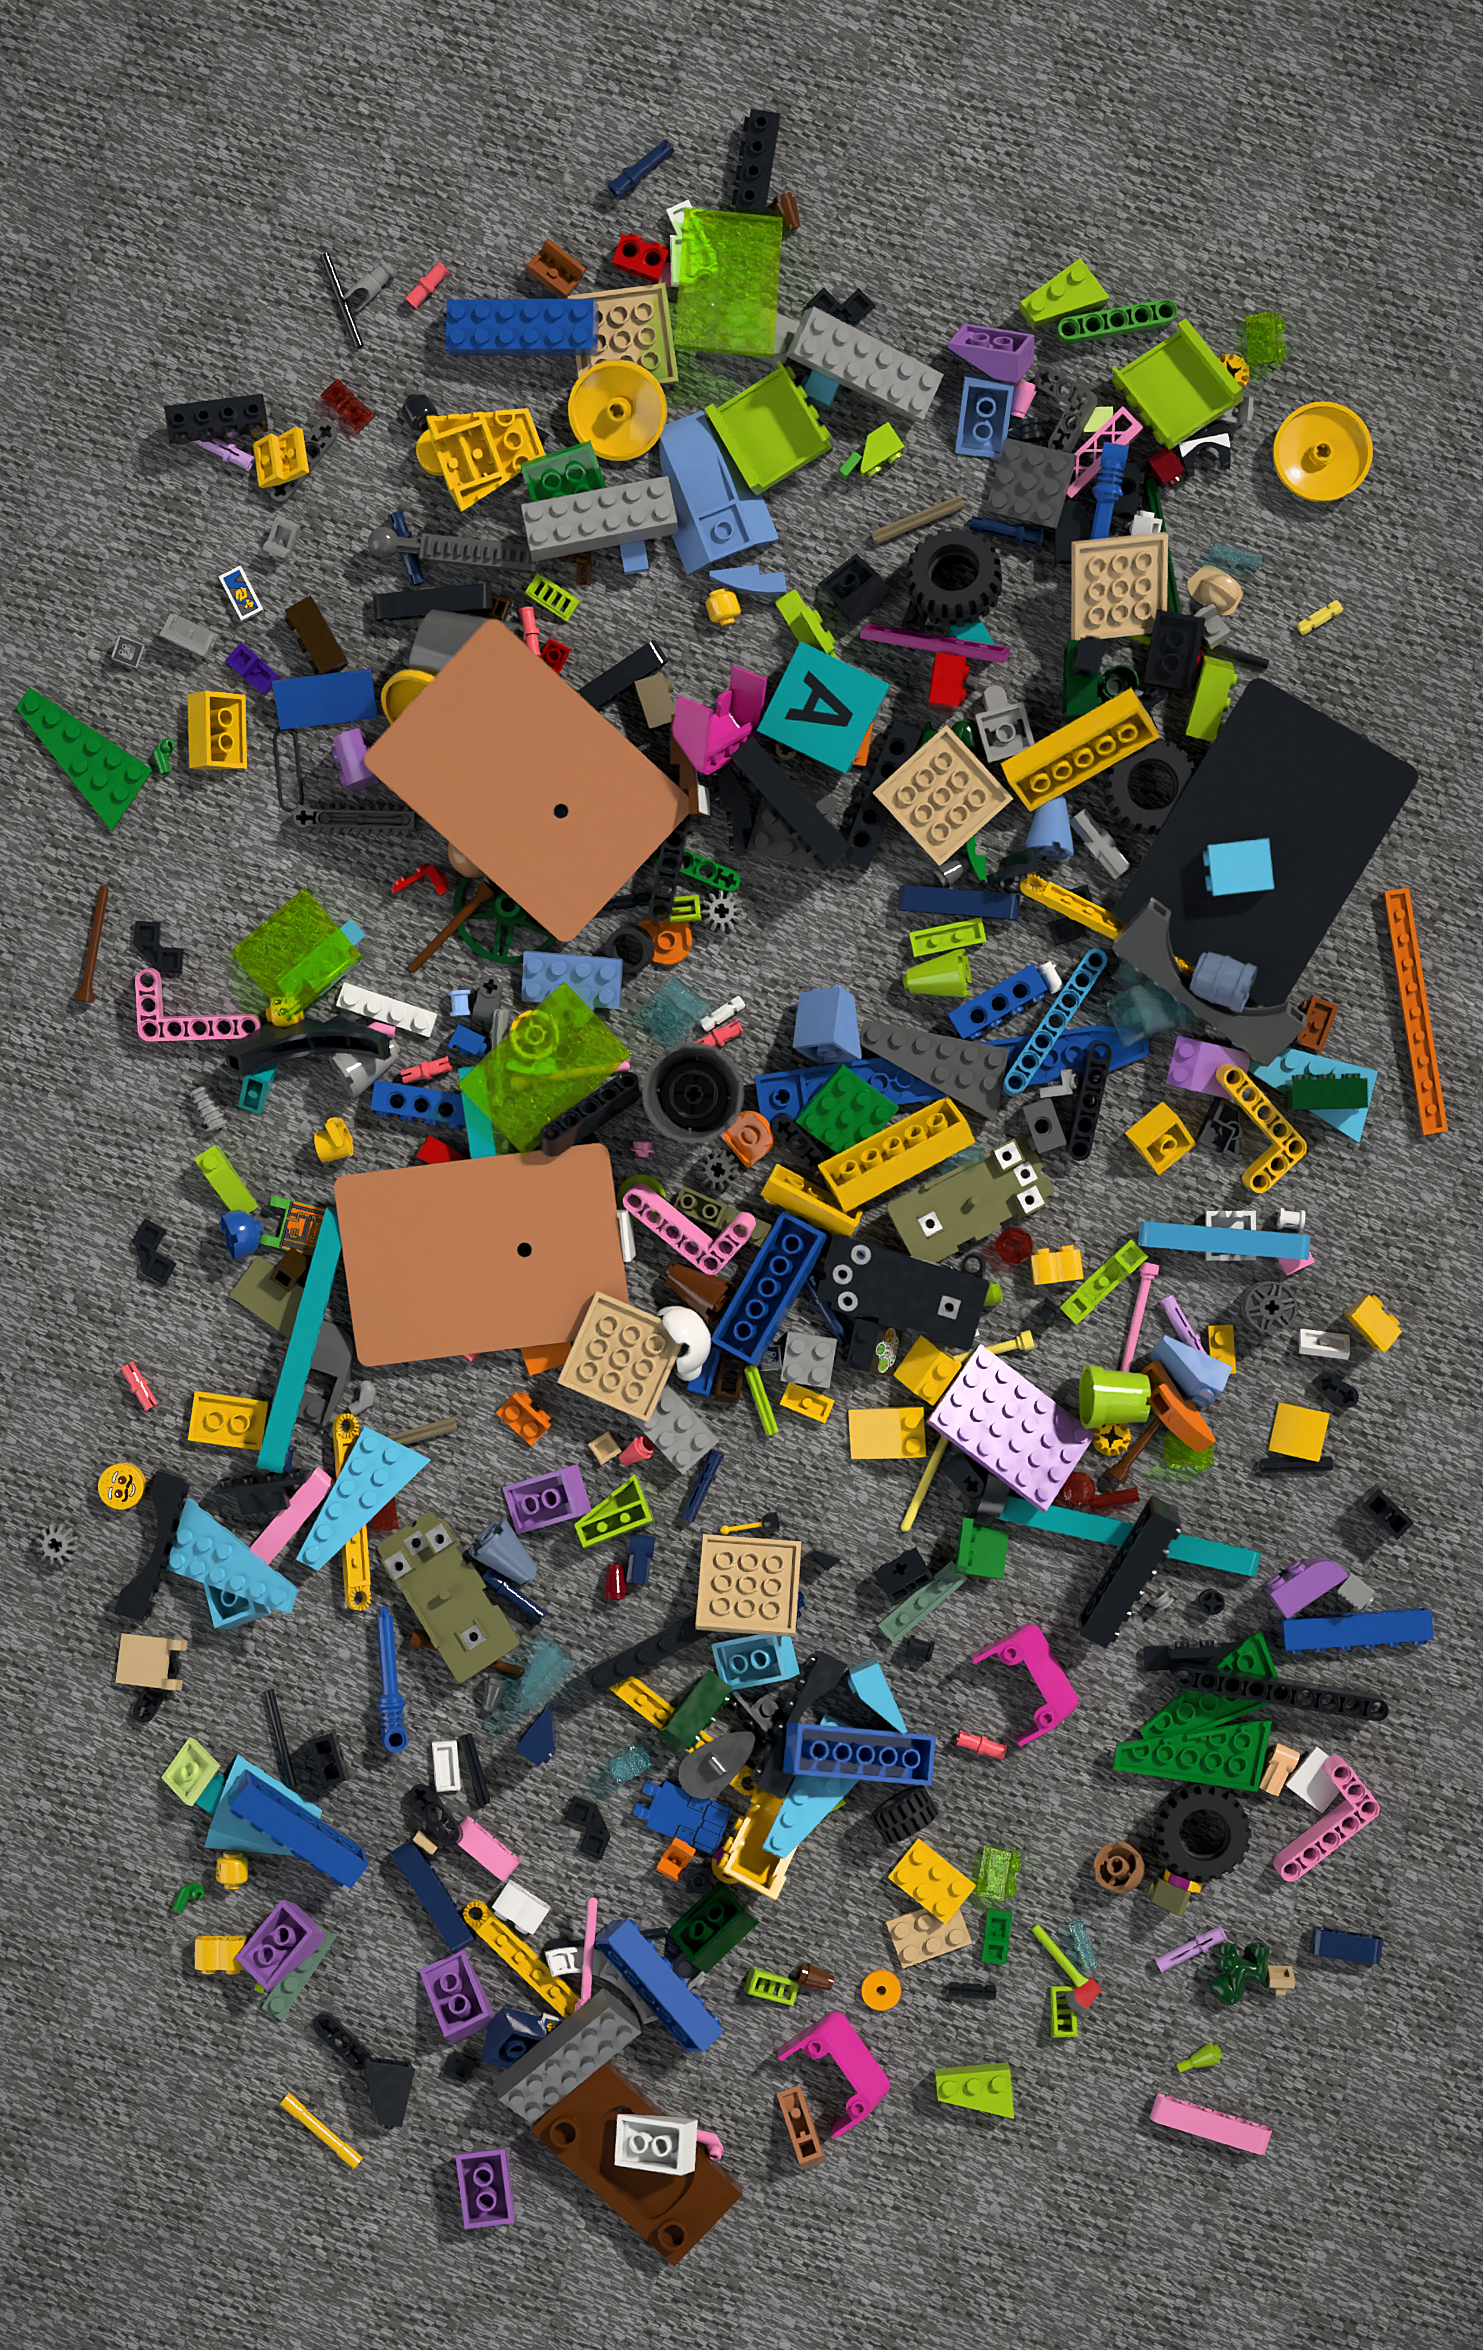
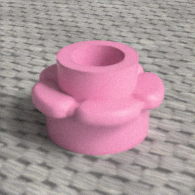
M634 1140L633 1148H630V1150L635 1151V1156L649 1157L650 1153L654 1152V1149H652L653 1142Z

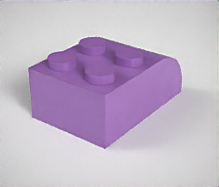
M360 728L335 736L333 738L335 746L331 747L334 760L342 768V770L338 771L342 785L355 792L381 784L380 779L365 764V755L370 747L366 735Z
M1314 1556L1305 1559L1301 1563L1299 1560L1293 1562L1286 1568L1288 1572L1282 1576L1277 1574L1271 1577L1266 1582L1267 1586L1263 1589L1278 1611L1286 1618H1289L1349 1576L1341 1566L1326 1557Z
M506 2147L456 2153L464 2228L470 2229L514 2223L516 2212Z

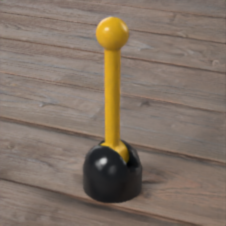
M777 1512L768 1513L762 1518L761 1522L732 1527L723 1525L720 1528V1532L723 1535H727L732 1531L763 1527L767 1532L780 1531Z

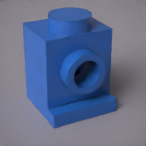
M458 1024L448 1047L454 1049L457 1045L459 1046L458 1052L470 1058L472 1054L482 1058L488 1044L485 1043L487 1038Z

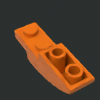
M1159 1360L1150 1363L1139 1372L1147 1375L1149 1378L1151 1397H1147L1148 1403L1163 1423L1180 1440L1198 1453L1203 1452L1216 1442L1215 1437L1191 1399L1183 1400Z

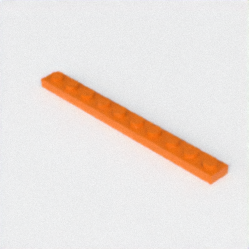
M1409 888L1384 891L1383 897L1422 1135L1447 1132L1448 1127Z

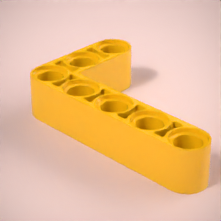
M1225 1063L1220 1065L1216 1071L1217 1081L1273 1143L1245 1170L1242 1176V1181L1246 1187L1256 1193H1264L1304 1156L1307 1144L1240 1068ZM1230 1071H1234L1233 1079L1227 1082V1074ZM1249 1088V1096L1242 1099L1243 1091ZM1265 1106L1264 1114L1258 1117L1259 1108ZM1280 1123L1281 1128L1279 1132L1274 1134V1126ZM1296 1141V1147L1289 1151L1290 1143ZM1278 1158L1276 1167L1271 1168L1272 1160ZM1260 1175L1259 1183L1253 1185L1255 1176Z

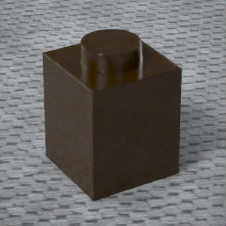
M291 1247L276 1265L269 1279L287 1292H290L303 1277L312 1261Z

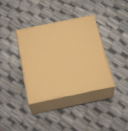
M609 1431L588 1444L601 1465L622 1452Z
M421 1829L418 1830L413 1838V1842L429 1854H433L440 1844Z

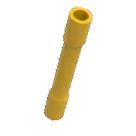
M288 2093L281 2100L279 2105L294 2118L300 2120L352 2169L360 2163L363 2157L315 2118L294 2096Z

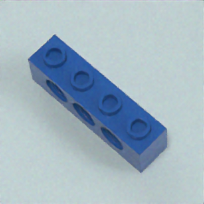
M1031 964L948 1013L947 1017L960 1039L967 1038L968 1041H971L981 1035L979 1030L986 1025L991 1029L1003 1022L1000 1017L1008 1012L1013 1016L1024 1009L1022 1004L1030 1000L1033 1004L1045 997L1043 992L1048 988L1034 964ZM1015 985L1025 987L1026 995L1024 998L1014 996L1013 988ZM995 997H1000L1004 1000L1005 1007L1002 1011L993 1009L992 1000ZM973 1010H980L983 1013L984 1019L981 1023L976 1024L972 1022L970 1014Z
M375 1080L370 1109L376 1110L375 1115L390 1118L391 1113L401 1114V1120L413 1122L415 1117L425 1118V1124L439 1126V1121L448 1122V1128L463 1130L464 1125H466L461 1094ZM397 1094L404 1098V1104L399 1109L394 1108L391 1104L393 1096ZM421 1098L426 1099L429 1104L427 1111L423 1113L418 1112L416 1109V1102ZM446 1102L450 1103L453 1107V1112L448 1117H444L440 1113L441 1105Z

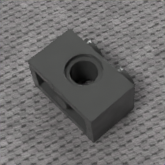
M1050 1097L1021 1107L1022 1113H1019L1018 1116L1022 1127H1027L1030 1136L1026 1138L1031 1151L1036 1150V1153L1040 1154L1067 1144ZM1039 1119L1046 1121L1048 1125L1047 1131L1043 1134L1035 1130V1123Z

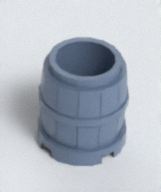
M1213 952L1203 953L1193 974L1190 990L1194 991L1193 994L1208 1000L1212 1004L1216 1003L1230 1007L1232 1011L1241 1013L1249 997V991L1251 986H1253L1258 967L1250 963L1244 964L1232 959L1230 956H1223Z

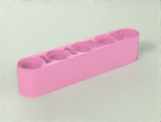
M317 1467L308 1481L289 1500L291 1506L279 1512L250 1547V1550L265 1560L267 1565L270 1564L282 1550L283 1546L297 1532L299 1527L313 1513L314 1509L328 1495L336 1481L320 1467Z
M1158 2093L1156 2095L1150 2119L1154 2122L1256 2154L1265 2155L1272 2129L1264 2125L1259 2127L1258 2123L1242 2118H1237L1236 2120L1235 2116L1216 2110L1211 2112L1212 2109L1193 2103L1188 2105V2102L1170 2096L1165 2098L1164 2094Z

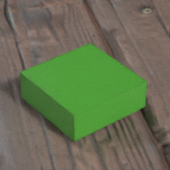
M856 451L853 452L840 468L839 475L847 480L861 463L862 456Z

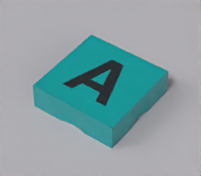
M800 641L757 729V733L759 736L788 750L802 753L811 758L815 763L847 778L862 747L863 739L870 725L875 721L890 690V684Z

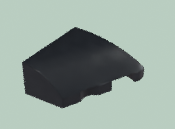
M1214 1097L1194 1141L1235 1161L1241 1162L1243 1159V1155L1240 1154V1139H1243V1130L1241 1128L1243 1109L1223 1097Z

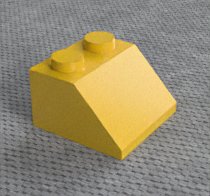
M1163 1101L1125 1132L1133 1146L1158 1176L1197 1145L1180 1118Z
M1364 1294L1343 1314L1376 1351L1385 1353L1402 1331L1398 1328L1400 1323L1391 1313L1387 1315L1381 1309L1384 1305L1375 1295L1371 1297L1368 1294Z
M920 1335L893 1375L912 1392L934 1406L961 1368L962 1362L929 1339H926L923 1335Z

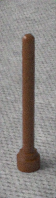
M483 880L476 887V895L408 965L410 973H415L482 902L491 901L497 895V892L491 885Z
M102 885L99 888L82 986L79 985V989L75 991L74 1000L94 1003L95 993H93L92 982L109 888L106 885Z
M1158 1415L1121 1463L1118 1462L1116 1465L1113 1464L1109 1469L1108 1473L1124 1484L1128 1479V1473L1131 1471L1129 1469L1163 1424Z
M414 1630L409 1648L424 1650L425 1647L439 1652L438 1649H435L428 1635L424 1634V1631ZM500 1660L488 1666L489 1668L522 1677L525 1674L524 1668Z

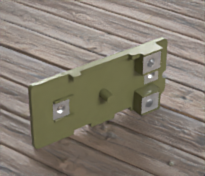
M1021 1134L887 1204L886 1210L910 1256L936 1263L959 1251L957 1247L959 1244L973 1237L975 1241H978L1001 1229V1222L1015 1215L1020 1219L1048 1205L1045 1198L1054 1193V1187L1049 1177L1041 1174L1043 1166L1035 1150L1031 1151L1026 1138L1027 1135ZM1003 1153L1007 1156L1006 1161L1002 1157ZM1022 1170L1028 1171L1029 1176L1027 1179L1021 1177ZM1026 1197L1030 1201L1029 1205L1025 1202ZM928 1219L932 1220L934 1223V1226L931 1229L927 1228L925 1225V1222Z
M426 1512L416 1519L417 1524L414 1527L405 1526L381 1542L377 1550L383 1558L381 1560L382 1564L408 1600L431 1638L430 1641L435 1649L439 1650L456 1680L463 1683L520 1645V1640L498 1605L493 1607L484 1593L483 1589L487 1588L473 1563L471 1562L467 1565L457 1549L461 1544L448 1522L445 1520L439 1521L433 1512ZM443 1535L444 1542L441 1544L439 1538ZM415 1538L421 1541L420 1546L417 1548L412 1544ZM402 1562L403 1569L400 1571L398 1566ZM472 1632L478 1634V1639L475 1642L470 1640Z

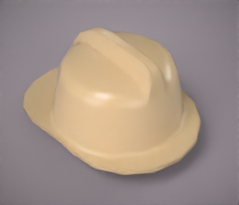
M1203 565L1187 581L1190 595L1204 607L1214 604L1218 615L1227 616L1234 613L1243 596L1241 587L1236 580L1212 565Z

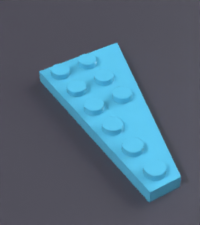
M1231 1043L1230 1048L1246 1052L1244 1049L1237 1048ZM1285 1048L1268 1067L1262 1063L1255 1062L1251 1058L1248 1069L1249 1073L1284 1095L1285 1081L1292 1080L1291 1075L1310 1074L1311 1079H1316V1075L1335 1074L1336 1079H1341V1074L1360 1073V1078H1368V1108L1378 1073L1375 1070L1290 1048ZM1368 1108L1308 1110L1357 1143L1360 1142Z
M364 1426L296 1560L319 1570L431 1459Z
M186 1499L166 1570L279 1611L291 1613L298 1588L279 1572L269 1567L265 1560L255 1555L231 1531L215 1521L211 1514L202 1510L198 1503L192 1499Z
M827 1714L823 1715L819 1725L853 1728ZM796 1774L762 1849L783 1860L786 1859L859 1780Z

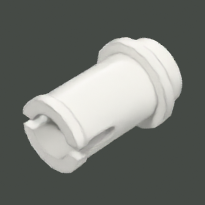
M1048 961L1037 969L1051 991L1050 993L1053 994L1064 988L1065 985L1054 969L1056 967L1055 964L1052 965Z

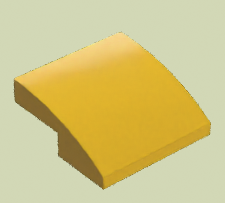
M296 426L279 436L271 433L253 443L259 487L266 488L280 485L309 473L303 429Z
M1278 1402L1268 1450L1319 1462L1330 1414Z

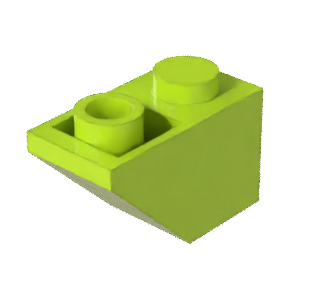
M889 422L867 436L860 469L862 478L867 475L869 478L875 476L882 470L880 466L886 462L893 464L902 457L901 453L904 451L905 446Z

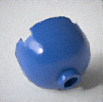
M241 1210L229 1211L219 1215L221 1230L225 1231L227 1239L225 1243L232 1259L236 1261L253 1254L260 1244L259 1235L263 1234L260 1221H254L249 1213Z

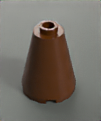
M680 1262L676 1265L671 1264L664 1275L666 1277V1284L707 1325H710V1320L714 1322L730 1301L726 1297L728 1292L733 1293L735 1290V1285L731 1281L715 1275H707L699 1269Z

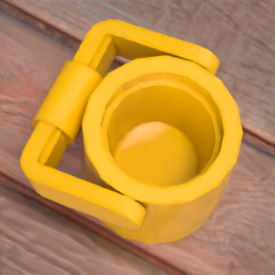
M329 1118L325 1124L326 1130L318 1131L314 1134L316 1151L322 1163L350 1157L354 1151L353 1138L342 1118Z

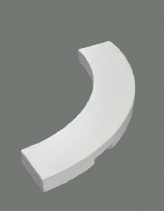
M564 1947L545 1951L551 1976L583 1973L584 1947ZM594 1949L592 1975L604 1978L620 1988L634 2004L642 2024L658 2020L657 2016L600 1950Z

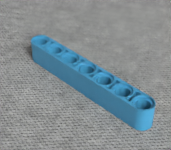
M1092 949L1085 955L1003 1081V1090L1007 1095L1018 1096L1024 1091L1107 963V956L1102 950ZM1097 957L1101 962V966H1091L1089 958ZM1075 978H1085L1088 985L1086 987H1079L1075 982ZM1070 997L1073 999L1074 1007H1065L1062 1003V998ZM1049 1018H1058L1061 1022V1027H1051ZM1039 1037L1044 1038L1048 1046L1046 1048H1039L1035 1043V1039ZM1022 1059H1032L1034 1068H1025L1022 1065ZM1011 1078L1018 1079L1021 1083V1088L1012 1089L1008 1084V1080Z
M1140 1221L1138 1246L1309 1260L1311 1235Z

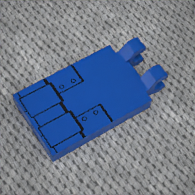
M646 1780L642 1792L654 1796L650 1808L636 1803L633 1815L647 1819V1828L672 1838L676 1837L693 1847L714 1855L733 1808L710 1798L699 1799L693 1797L682 1786L664 1780L662 1786Z

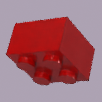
M936 653L933 662L927 708L956 712L958 707H962L966 689L962 688V682L966 683L970 664H965L966 657Z

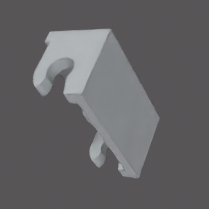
M177 614L169 615L159 634L163 639L205 659H208L219 637L218 634Z

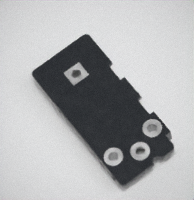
M836 1234L832 1238L823 1270L827 1277L824 1280H820L817 1297L831 1302L830 1309L858 1317L859 1313L879 1318L878 1324L904 1332L907 1331L908 1327L927 1333L926 1339L968 1351L973 1345L990 1283L986 1279L951 1269L952 1267L936 1264L887 1249L885 1246L878 1245L869 1240L856 1236L850 1238ZM859 1250H864L866 1256H861ZM845 1270L848 1274L847 1278H841L839 1271ZM846 1297H851L853 1303H848ZM952 1303L954 1305V1310L947 1311L945 1309V1304Z

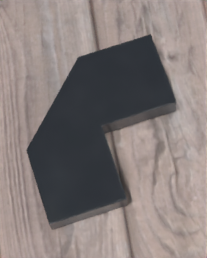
M822 288L806 304L809 309L815 307L846 324H859L876 307L860 288L842 304L825 288Z
M1087 884L1068 890L1093 903ZM1068 916L1047 923L1055 946L1079 939L1085 927L1084 924L1072 920Z
M135 921L134 946L150 962L154 969L158 972L183 973L184 948L160 947L161 922Z
M145 1218L133 1239L141 1263L140 1266L143 1274L166 1285L177 1265L176 1262L156 1252L167 1230Z
M574 1795L565 1819L587 1828L579 1851L602 1860L611 1837L596 1803Z

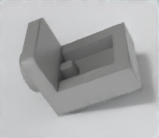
M1243 398L1244 401L1214 421L1231 425L1250 423L1254 413L1253 398Z
M277 516L268 541L263 545V549L275 558H286L293 550L300 525Z

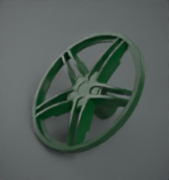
M462 876L455 891L453 901L454 917L466 906L461 905L464 888L470 879ZM487 876L489 884L497 892V895L491 901L482 902L478 908L490 906L491 913L472 914L467 919L495 918L497 920L494 950L491 953L480 947L473 941L462 923L457 929L466 944L477 954L490 961L502 964L523 963L524 954L507 956L515 926L519 923L549 937L541 946L533 950L546 952L556 942L557 938L551 933L525 921L528 912L503 889L498 891L495 882ZM503 925L508 926L509 931L503 956L498 955Z

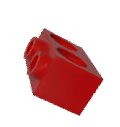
M622 234L612 260L613 268L659 284L665 264L669 259V251L660 243L652 242V244L642 241L643 238L636 234ZM627 248H633L637 251L633 257H626L623 252ZM655 256L659 258L660 262L656 266H650L646 262L647 259Z

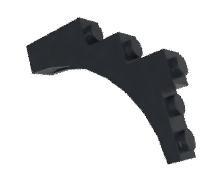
M347 1011L340 1013L325 1023L306 1017L286 1029L268 1023L224 1048L228 1070L244 1077L277 1062L314 1054L351 1053L371 1056L381 1060L391 1057L388 1035L364 1026L362 1017Z

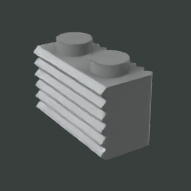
M1343 1568L1349 1577L1331 1589L1356 1609H1366L1374 1599L1372 1595L1375 1591L1353 1573Z

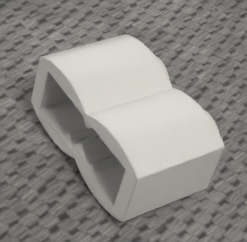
M512 1880L508 1881L492 1906L497 1917L504 1921H507V1919L513 1921L516 1924L515 1928L525 1935L528 1932L533 1935L550 1910V1906Z

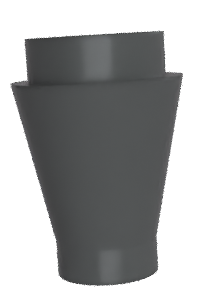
M962 856L957 860L936 866V870L932 872V875L940 888H949L970 869V865L965 857Z
M489 1673L488 1678H485L482 1704L484 1710L496 1711L499 1702L508 1688V1679L505 1676Z

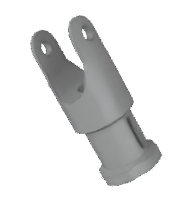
M383 259L379 261L380 264L370 274L366 273L344 295L343 299H346L356 289L365 288L367 292L366 299L354 310L355 312L361 310L370 302L391 277L395 278L397 276Z

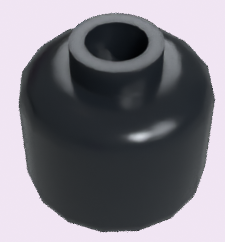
M424 394L408 396L401 409L402 416L414 431H427L429 428L426 417L438 416L437 409L429 397Z

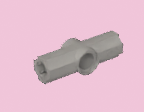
M1086 809L1079 812L1069 821L1070 826L1084 842L1085 849L1092 852L1090 855L1101 863L1113 880L1131 867L1129 862L1115 847L1116 843L1104 828L1099 827Z

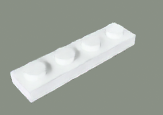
M343 983L336 1004L338 1007L427 1037L431 1036L438 1016L436 1013L347 983Z

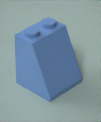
M833 985L828 989H811L809 992L800 993L792 1048L820 1066L861 1060L862 1055L854 996L846 991L844 987Z

